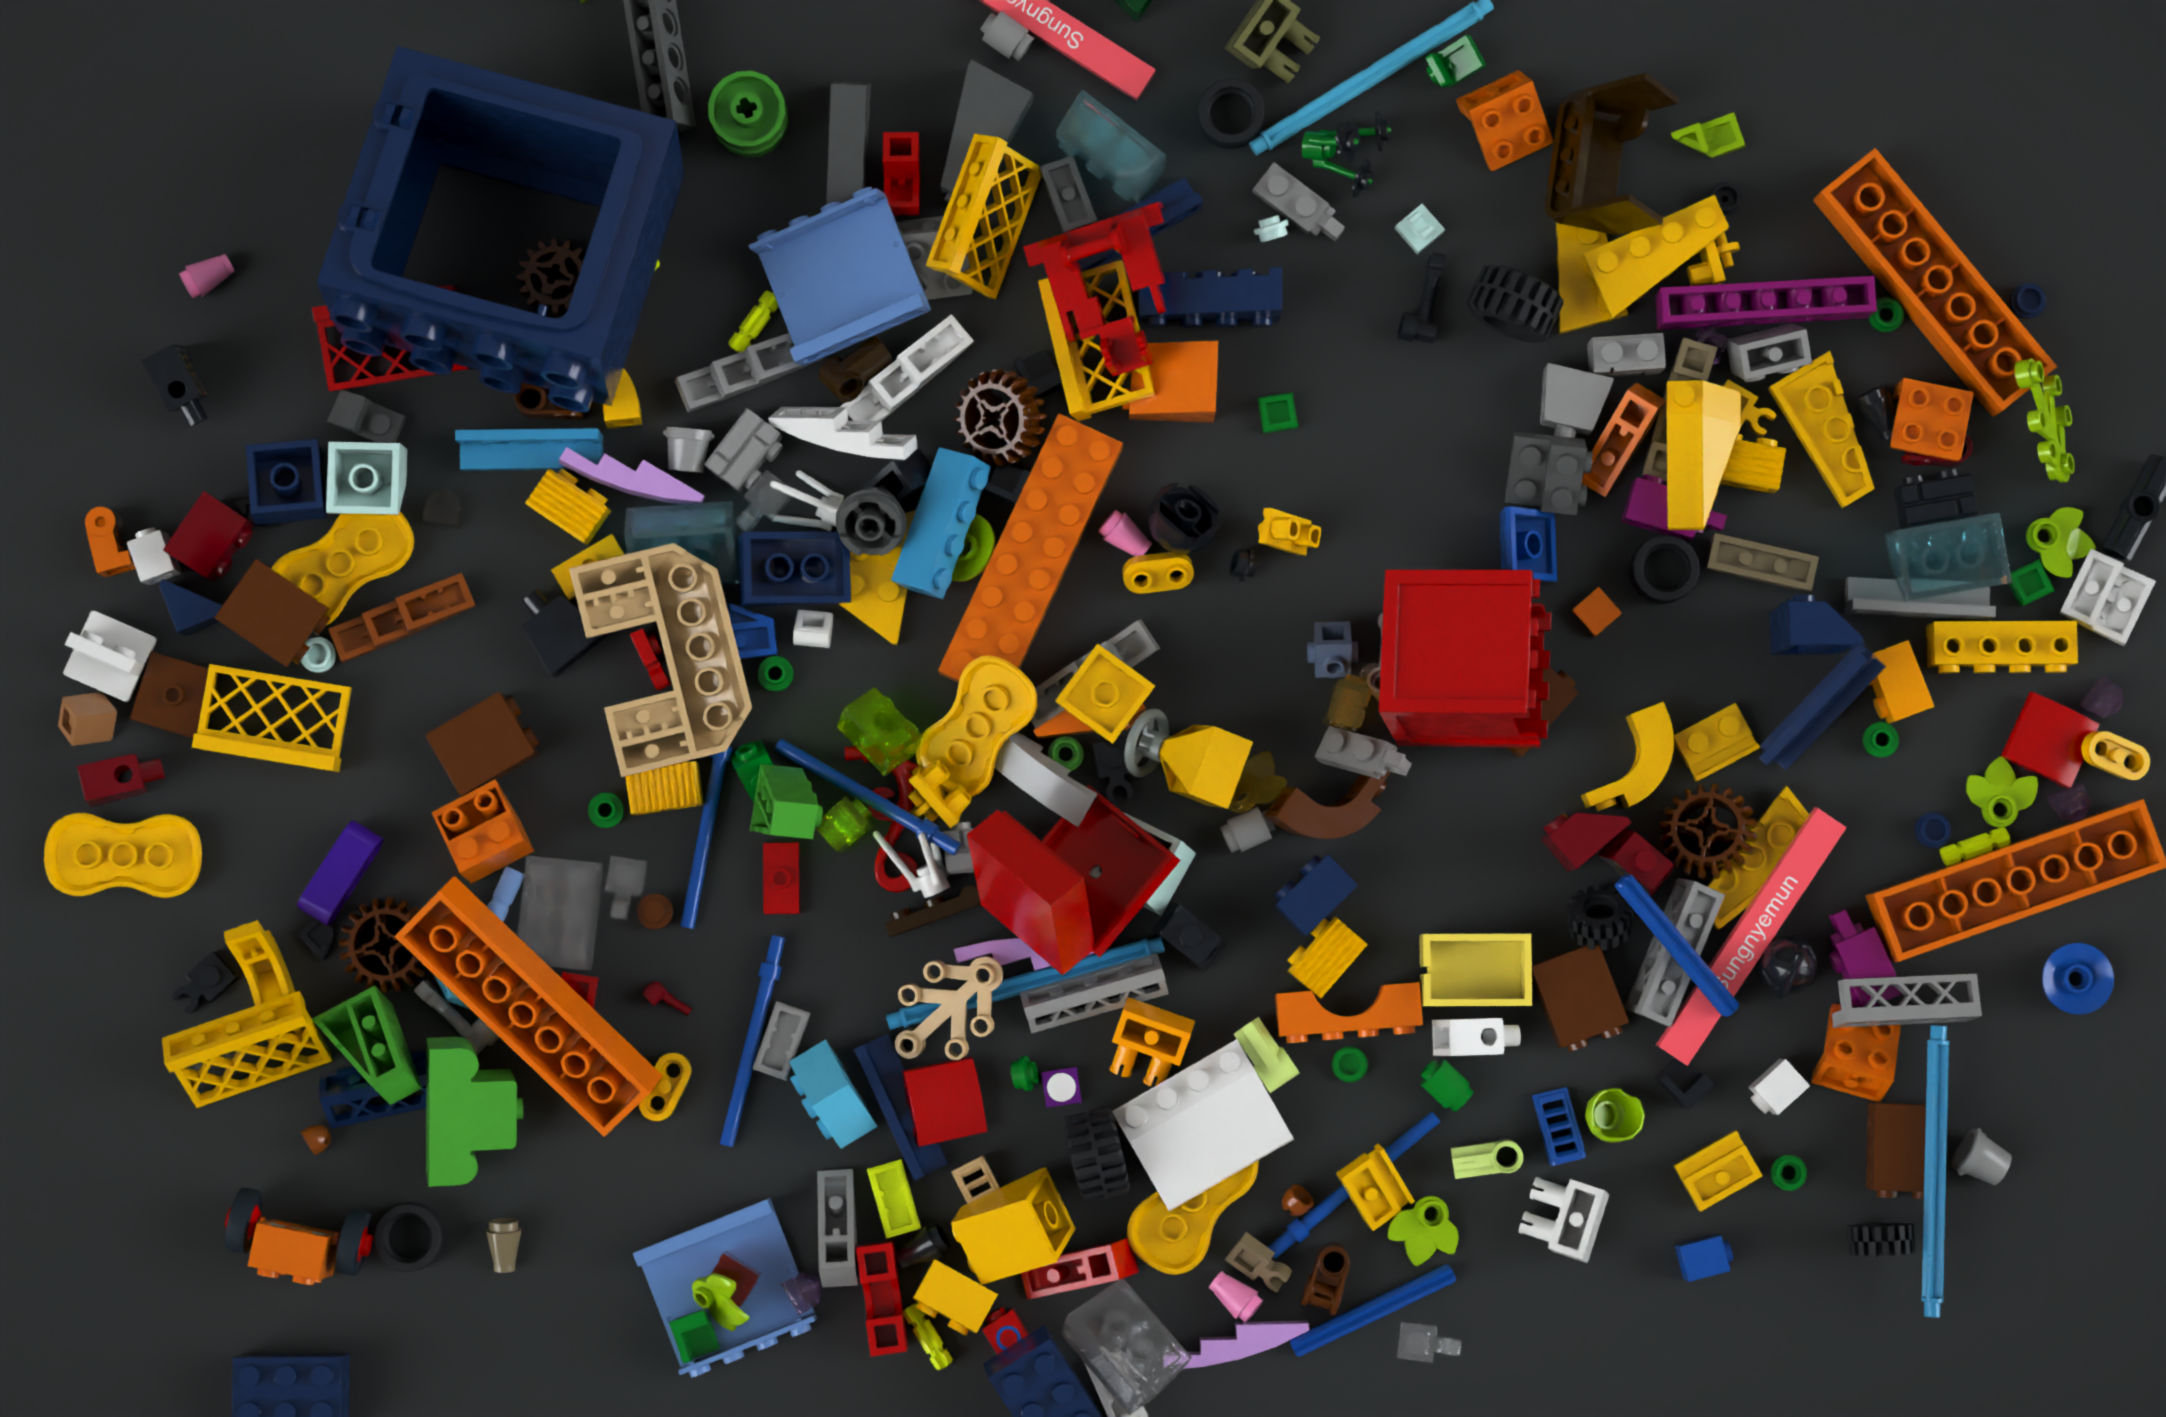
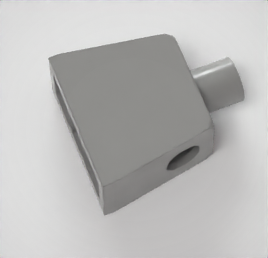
M1548 363L1543 370L1540 424L1555 428L1553 436L1575 438L1576 434L1589 436L1595 427L1614 378Z

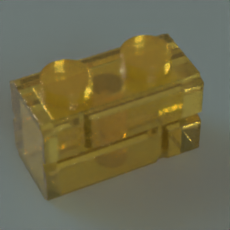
M1346 674L1344 679L1337 680L1332 688L1329 698L1330 703L1326 708L1323 723L1326 726L1350 732H1357L1362 727L1366 713L1365 708L1368 706L1372 690L1365 686L1367 680Z

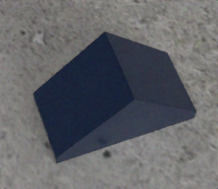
M161 580L159 587L176 632L186 636L219 623L214 617L223 605L168 581Z

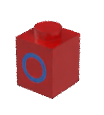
M1003 1306L987 1315L985 1318L987 1324L982 1327V1331L996 1354L1029 1335L1014 1308L1005 1311Z

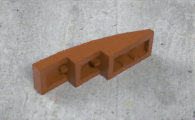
M459 573L396 597L395 601L361 613L362 616L328 629V632L341 663H344L443 622L475 607V603L463 574Z

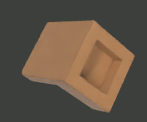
M102 692L62 697L58 727L72 746L111 741L113 739L117 710Z

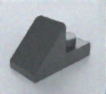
M341 390L327 422L375 443H396L406 417L373 403L364 396Z

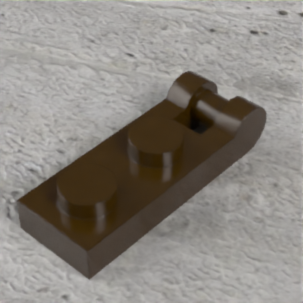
M966 886L961 890L959 897L946 901L944 895L925 901V909L912 913L909 907L890 914L892 921L885 923L889 937L897 936L978 906L980 904L978 889L975 886Z

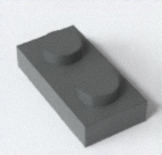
M1073 155L1039 167V172L1062 233L1097 222Z

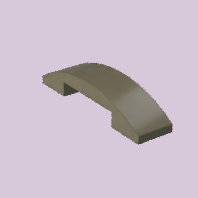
M1682 338L1668 381H1708L1718 347ZM1666 385V388H1665V391H1664V394H1663V399H1665L1666 401H1667V385ZM1667 402L1656 418L1642 471L1643 475L1656 476L1664 481H1667Z

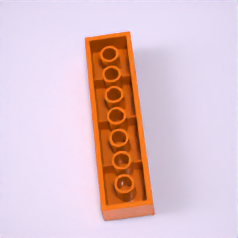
M1876 148L1835 179L1813 199V202L1891 296L1902 305L1905 313L1968 389L1974 392V396L1992 418L2030 389L2019 388L2015 378L2016 361L2031 358L2034 361H2040L2043 365L2044 377L2057 367Z
M1058 413L938 669L940 675L959 683L964 668L970 662L981 656L989 655L1004 659L1018 669L1021 668L1122 452V442Z
M2141 799L1866 894L1865 897L1890 962H1900L2166 868V858L2145 801Z
M453 876L394 936L603 1137L643 1101L663 1075L457 877Z

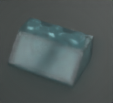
M1082 89L1056 130V139L1059 140L1057 145L1069 156L1073 155L1075 157L1077 154L1086 161V169L1099 179L1105 176L1114 183L1113 190L1127 201L1133 198L1139 203L1165 171L1166 154Z
M732 501L626 508L624 536L627 554L675 543L702 561L717 568L721 584L738 583L737 533Z
M2000 512L1885 533L1891 570L1905 601L2012 583Z

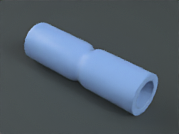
M508 866L505 867L494 890L493 899L487 906L502 922H504L509 906L513 903L525 877V874Z

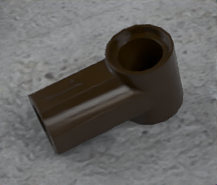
M874 336L844 359L832 357L827 360L819 370V380L841 402H851L861 394L864 382L893 359L884 344Z

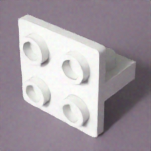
M91 611L81 634L78 635L70 632L65 645L73 648V652L63 674L128 702L157 639L152 635L97 611Z

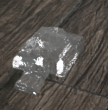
M766 470L744 495V498L751 504L736 520L737 526L744 532H751L763 514L772 521L792 498V496L770 486L771 481L785 484L769 470Z
M611 856L605 891L615 893L611 909V917L614 919L627 920L631 896L642 897L647 861Z
M1401 1321L1397 1358L1433 1363L1434 1352L1460 1356L1461 1340L1436 1337L1437 1326Z

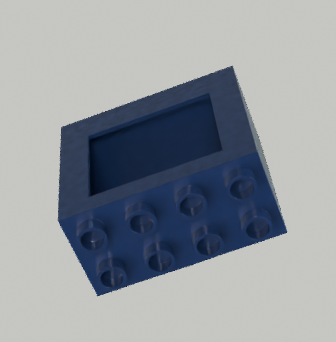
M397 46L379 100L373 108V118L344 203L338 210V220L316 282L329 310L330 319L334 322L337 331L343 333L340 342L355 352L369 356H381L385 345L410 351L409 361L413 365L439 375L451 374L454 364L480 370L478 379L481 383L505 393H519L523 382L550 389L547 397L549 401L559 407L575 412H588L592 401L612 406L685 176L676 121ZM440 165L600 207L570 305L564 316L560 318L546 317L548 307L542 304L539 305L537 314L403 278Z

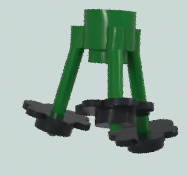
M1375 111V127L1358 128L1356 125H1351L1350 122H1343L1342 129L1334 131H1306L1302 141V156L1304 159L1313 160V167L1325 168L1353 179L1354 184L1351 192L1353 193L1352 196L1357 198L1361 190L1367 191L1373 182L1374 172L1370 170L1371 162L1365 159L1362 166L1355 172L1327 161V158L1334 157L1336 146H1338V156L1343 157L1346 163H1351L1354 160L1355 153L1360 148V136L1376 135L1378 151L1382 152L1383 141H1389L1391 128L1388 127V120H1382L1380 112Z

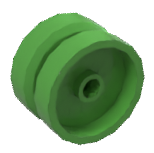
M738 71L724 77L712 91L708 102L709 120L719 142L731 153L745 158L761 157L774 151L784 140L789 127L788 108L778 85L768 76L755 71ZM747 112L753 113L752 117L745 118Z

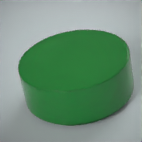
M1353 1046L1341 1048L1335 1053L1332 1060L1334 1074L1344 1082L1360 1080L1368 1068V1060L1364 1052Z

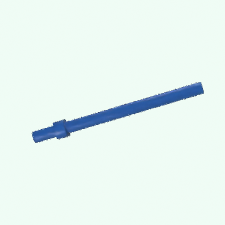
M781 739L775 747L776 752L915 832L916 838H918L920 833H924L928 844L933 843L954 856L960 850L962 843L939 830L940 827L930 820L925 819L923 821L786 740Z
M730 746L727 751L713 754L709 757L713 760L681 927L695 928L726 763L731 761L733 748Z
M771 936L766 960L761 962L758 976H761L720 1140L721 1145L734 1147L775 980L779 981L782 966H779L786 939L784 937Z
M1432 1111L1385 1149L1391 1162L1396 1160L1441 1122ZM1343 1185L1300 1220L1296 1218L1286 1226L1288 1230L1268 1246L1269 1249L1275 1252L1274 1259L1296 1241L1300 1244L1311 1235L1308 1231L1350 1198Z

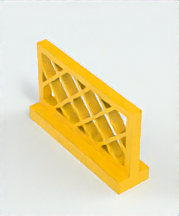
M974 134L926 266L934 271L944 272L988 298L996 299L1041 179L1040 166L1007 146L1008 142L999 137ZM1004 155L1007 170L998 174V168ZM1026 169L1030 173L1025 186L1021 187L1018 172ZM1009 178L1012 193L1003 197L1000 182ZM992 188L994 203L986 207L985 203ZM1014 201L1016 211L1013 218L1008 220L1005 205ZM997 211L1000 225L991 230L988 215ZM978 222H980L982 235L974 239L973 235ZM1002 234L1004 243L1001 251L996 253L993 238ZM985 244L988 258L979 263L976 248ZM967 254L970 268L961 272L960 270ZM990 266L991 278L988 286H985L981 271Z
M1118 260L1082 271L1090 298L1096 292L1109 299L1103 309L1105 320L1116 303L1126 309L1127 317L1134 316L1135 322L1133 326L1135 332L1140 331L1123 261ZM1117 272L1119 284L1112 295L1097 288L1104 275ZM1046 278L1038 281L1069 413L1077 421L1091 418L1093 413L1156 395L1149 365L1134 370L1142 375L1145 388L1133 392L1121 387L1130 371L1120 374L1116 383L1101 376L1105 368L1104 356L1095 371L1085 367L1082 359L1088 348L1091 346L1100 351V346L1093 343L1096 335L1081 340L1080 335L1076 333L1077 341L1069 343L1049 280ZM1093 279L1091 284L1087 280ZM1121 293L1123 295L1124 302L1118 299ZM1069 311L1070 316H1071V319H1072V322L1074 323V326H1075L1076 320H1075L1074 313H1073V315H1072V314H1071V311ZM1078 340L1083 342L1081 348H1079ZM1086 373L1091 375L1089 381H1087ZM1097 380L1113 387L1106 400L1093 403L1090 392ZM1118 391L1123 393V395L1116 396Z
M209 664L197 734L194 733L191 748L339 772L342 760L339 757L352 688ZM217 673L231 675L238 685V688L224 698L215 689ZM239 677H245V678H251V679H249V680L246 681L245 683H242L241 680L239 679ZM258 680H263L267 682L274 693L257 704L246 688ZM273 682L285 685L280 689H277ZM292 686H300L309 699L292 710L281 694ZM308 688L318 689L320 691L317 692L315 695H312ZM328 691L342 693L339 708L327 716L317 702V699ZM243 692L253 708L236 719L226 702ZM213 695L218 701L214 705H212ZM275 698H278L288 714L274 724H271L261 708ZM313 703L323 720L306 730L296 714ZM222 706L232 723L220 731L207 729L210 714ZM257 712L267 728L257 736H249L240 723ZM337 716L335 727L331 720ZM292 718L303 734L291 742H285L275 729ZM326 723L334 733L332 749L318 747L310 736ZM236 727L241 734L231 733L229 731ZM271 732L276 740L263 737ZM306 738L311 746L298 743Z
M300 991L162 1038L164 1064L170 1073L174 1072L196 1108L332 1062V1054L307 1012L305 1000ZM301 1027H305L301 1035L288 1033ZM271 1039L267 1047L254 1045L255 1043ZM280 1041L294 1044L291 1052L276 1050L275 1048ZM303 1047L319 1051V1053L308 1057L299 1055ZM232 1051H237L233 1059L220 1056ZM245 1053L261 1056L257 1064L241 1061ZM269 1058L284 1062L282 1066L276 1068L265 1066ZM200 1062L203 1063L198 1071L185 1068ZM211 1065L227 1068L222 1076L207 1073ZM235 1070L250 1073L249 1077L241 1080L231 1078ZM201 1082L216 1085L214 1089L201 1094L197 1090Z

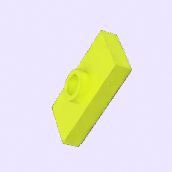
M902 1159L868 1168V1176L886 1239L921 1229Z

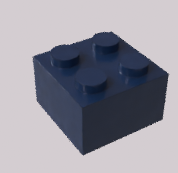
M318 439L245 445L250 512L255 525L327 519L322 450Z
M1329 854L1322 859L1318 855L1314 856L1300 870L1304 876L1296 884L1290 880L1274 895L1278 902L1273 907L1302 937L1307 936L1358 886Z

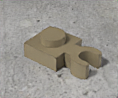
M1247 1232L1244 1233L1225 1258L1228 1263L1254 1281L1257 1276H1260L1265 1285L1274 1292L1279 1291L1283 1282L1286 1283L1293 1272L1286 1264L1273 1261L1272 1258L1275 1252Z

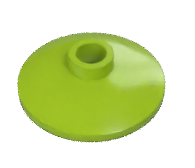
M978 514L975 515L969 526L964 540L963 551L958 557L952 574V581L963 582L979 575L987 567L994 552V531L990 523Z

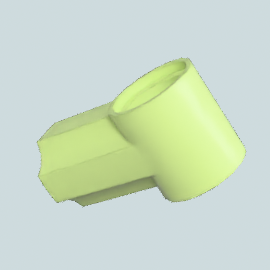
M1259 1017L1233 1033L1245 1054L1254 1064L1253 1068L1269 1093H1272L1300 1074L1283 1047L1279 1048Z
M1511 1139L1451 1148L1455 1179L1496 1173H1512L1517 1171L1523 1163L1522 1150ZM1505 1146L1512 1147L1516 1151L1515 1161L1508 1166L1499 1164L1496 1159L1498 1150Z

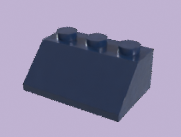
M1814 595L1792 596L1793 599H1788L1786 603L1779 604V608L1769 613L1771 655L1843 654L1863 644V636L1826 601H1815Z

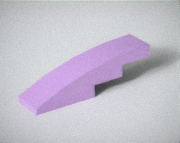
M567 447L559 458L560 465L594 482L627 494L666 503L700 506L704 500L703 494L645 460H642L637 470L634 471L607 454H604L599 464L596 465Z
M1020 938L992 940L954 949L957 963L992 954L993 958L1001 966L1030 957L1034 970L1051 966Z
M1307 1320L1235 1322V1336L1200 1337V1352H1164L1165 1370L1197 1368L1239 1360L1277 1347L1309 1331V1323Z

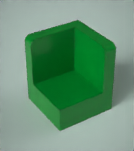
M707 1308L669 1322L683 1364L720 1348Z

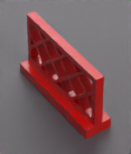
M446 285L439 287L450 291L458 292L457 285ZM326 305L312 307L314 322L317 323L329 392L435 375V373L423 369L411 371L401 364L400 361L407 353L406 350H402L396 359L383 351L382 356L393 364L384 376H375L365 368L373 356L367 355L360 365L344 354L348 349L346 346L339 350L330 344L326 328L334 327L335 324L329 317V310ZM330 349L337 354L333 361ZM341 358L358 369L350 381L336 383L334 368ZM454 364L451 372L470 368ZM396 367H399L404 371L402 373L392 374ZM362 372L370 377L357 380Z

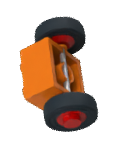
M241 1188L238 1191L232 1207L229 1208L226 1215V1248L231 1252L247 1254L251 1249L247 1266L258 1268V1275L278 1278L279 1275L288 1274L293 1275V1282L314 1285V1282L321 1283L322 1279L333 1276L335 1264L338 1273L356 1276L359 1273L365 1256L369 1255L372 1246L373 1236L370 1235L372 1224L370 1213L361 1210H350L341 1231L335 1232L275 1219L266 1220V1217H262V1192L252 1188Z

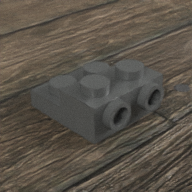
M1514 431L1504 497L1505 503L1540 506L1541 512L1577 515L1578 506H1585L1587 485L1581 484L1583 473H1590L1593 457V453L1587 451L1585 439Z

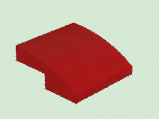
M2029 692L2001 756L2027 771L2036 772L2062 787L2071 788L2084 760L2081 751L2083 740L2089 733L2097 731L2100 724L2037 693Z
M971 1056L961 1058L960 1060H951L902 1071L906 1102L911 1109L914 1139L918 1147L987 1132L981 1090L975 1064Z

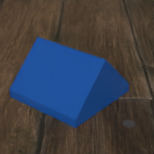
M1504 507L1499 513L1501 570H1532L1533 579H1540V583L1557 582L1555 513L1541 512L1538 509Z

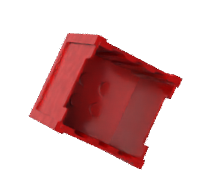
M1385 570L1379 713L1398 746L1541 748V739H1548V720H1541L1542 701H1549V682H1543V669H1550L1551 652L1544 651V631H1551L1552 613L1546 612L1545 606L1542 603H1531L1532 598H1540V579H1533L1532 570Z

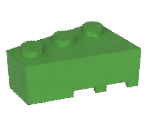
M760 764L749 831L774 836L813 839L815 827L821 826L823 809L822 806L818 805L817 794L813 793L811 781L807 780L803 768Z
M376 986L312 1018L313 1022L342 1052L347 1060L390 1105L422 1089L394 1006Z

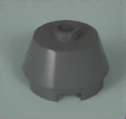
M868 487L852 493L842 501L836 513V527L842 543L851 552L860 556L862 553L869 555L880 554V556L889 553L902 541L907 528L905 513L897 499L889 491L878 487Z

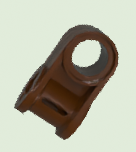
M523 383L520 392L514 396L516 406L527 418L583 419V412L567 410L549 401L547 397L550 389ZM532 392L540 394L541 402L537 407L529 409L523 406V399L527 394Z
M1330 1242L1324 1244L1319 1249L1311 1274L1307 1278L1300 1305L1306 1306L1311 1304L1329 1310L1330 1315H1336L1350 1268L1349 1255L1342 1245ZM1332 1251L1338 1252L1343 1256V1263L1334 1270L1328 1269L1323 1265L1325 1255ZM1316 1292H1317V1293H1320V1294H1323V1295H1326V1296H1329V1297H1325V1296L1316 1294Z

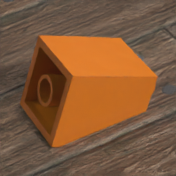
M1218 341L1148 343L1154 362L1149 365L1156 395L1124 404L1122 410H1129V420L1214 423L1217 393ZM1134 370L1130 371L1128 374L1131 375L1130 389L1126 390L1133 392L1145 388L1142 375Z

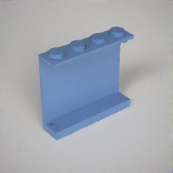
M866 187L852 194L853 199L844 203L835 201L826 204L820 209L821 213L810 218L808 215L797 217L788 223L790 227L779 232L776 230L766 231L757 236L758 241L749 245L750 250L757 253L760 257L795 346L789 350L794 362L806 366L931 311L886 194L877 188Z
M771 1198L633 1253L637 1266H642L680 1364L679 1375L689 1372L690 1377L693 1378L710 1371L709 1363L723 1359L724 1364H728L744 1357V1349L756 1345L758 1351L777 1344L778 1340L776 1337L789 1331L791 1337L803 1334L812 1329L810 1323L817 1319ZM712 1273H718L736 1282V1290L731 1299L750 1317L749 1320L736 1326L735 1331H730L717 1323L709 1312L720 1348L683 1364L669 1322L704 1309L693 1298L692 1284L696 1279L711 1275Z

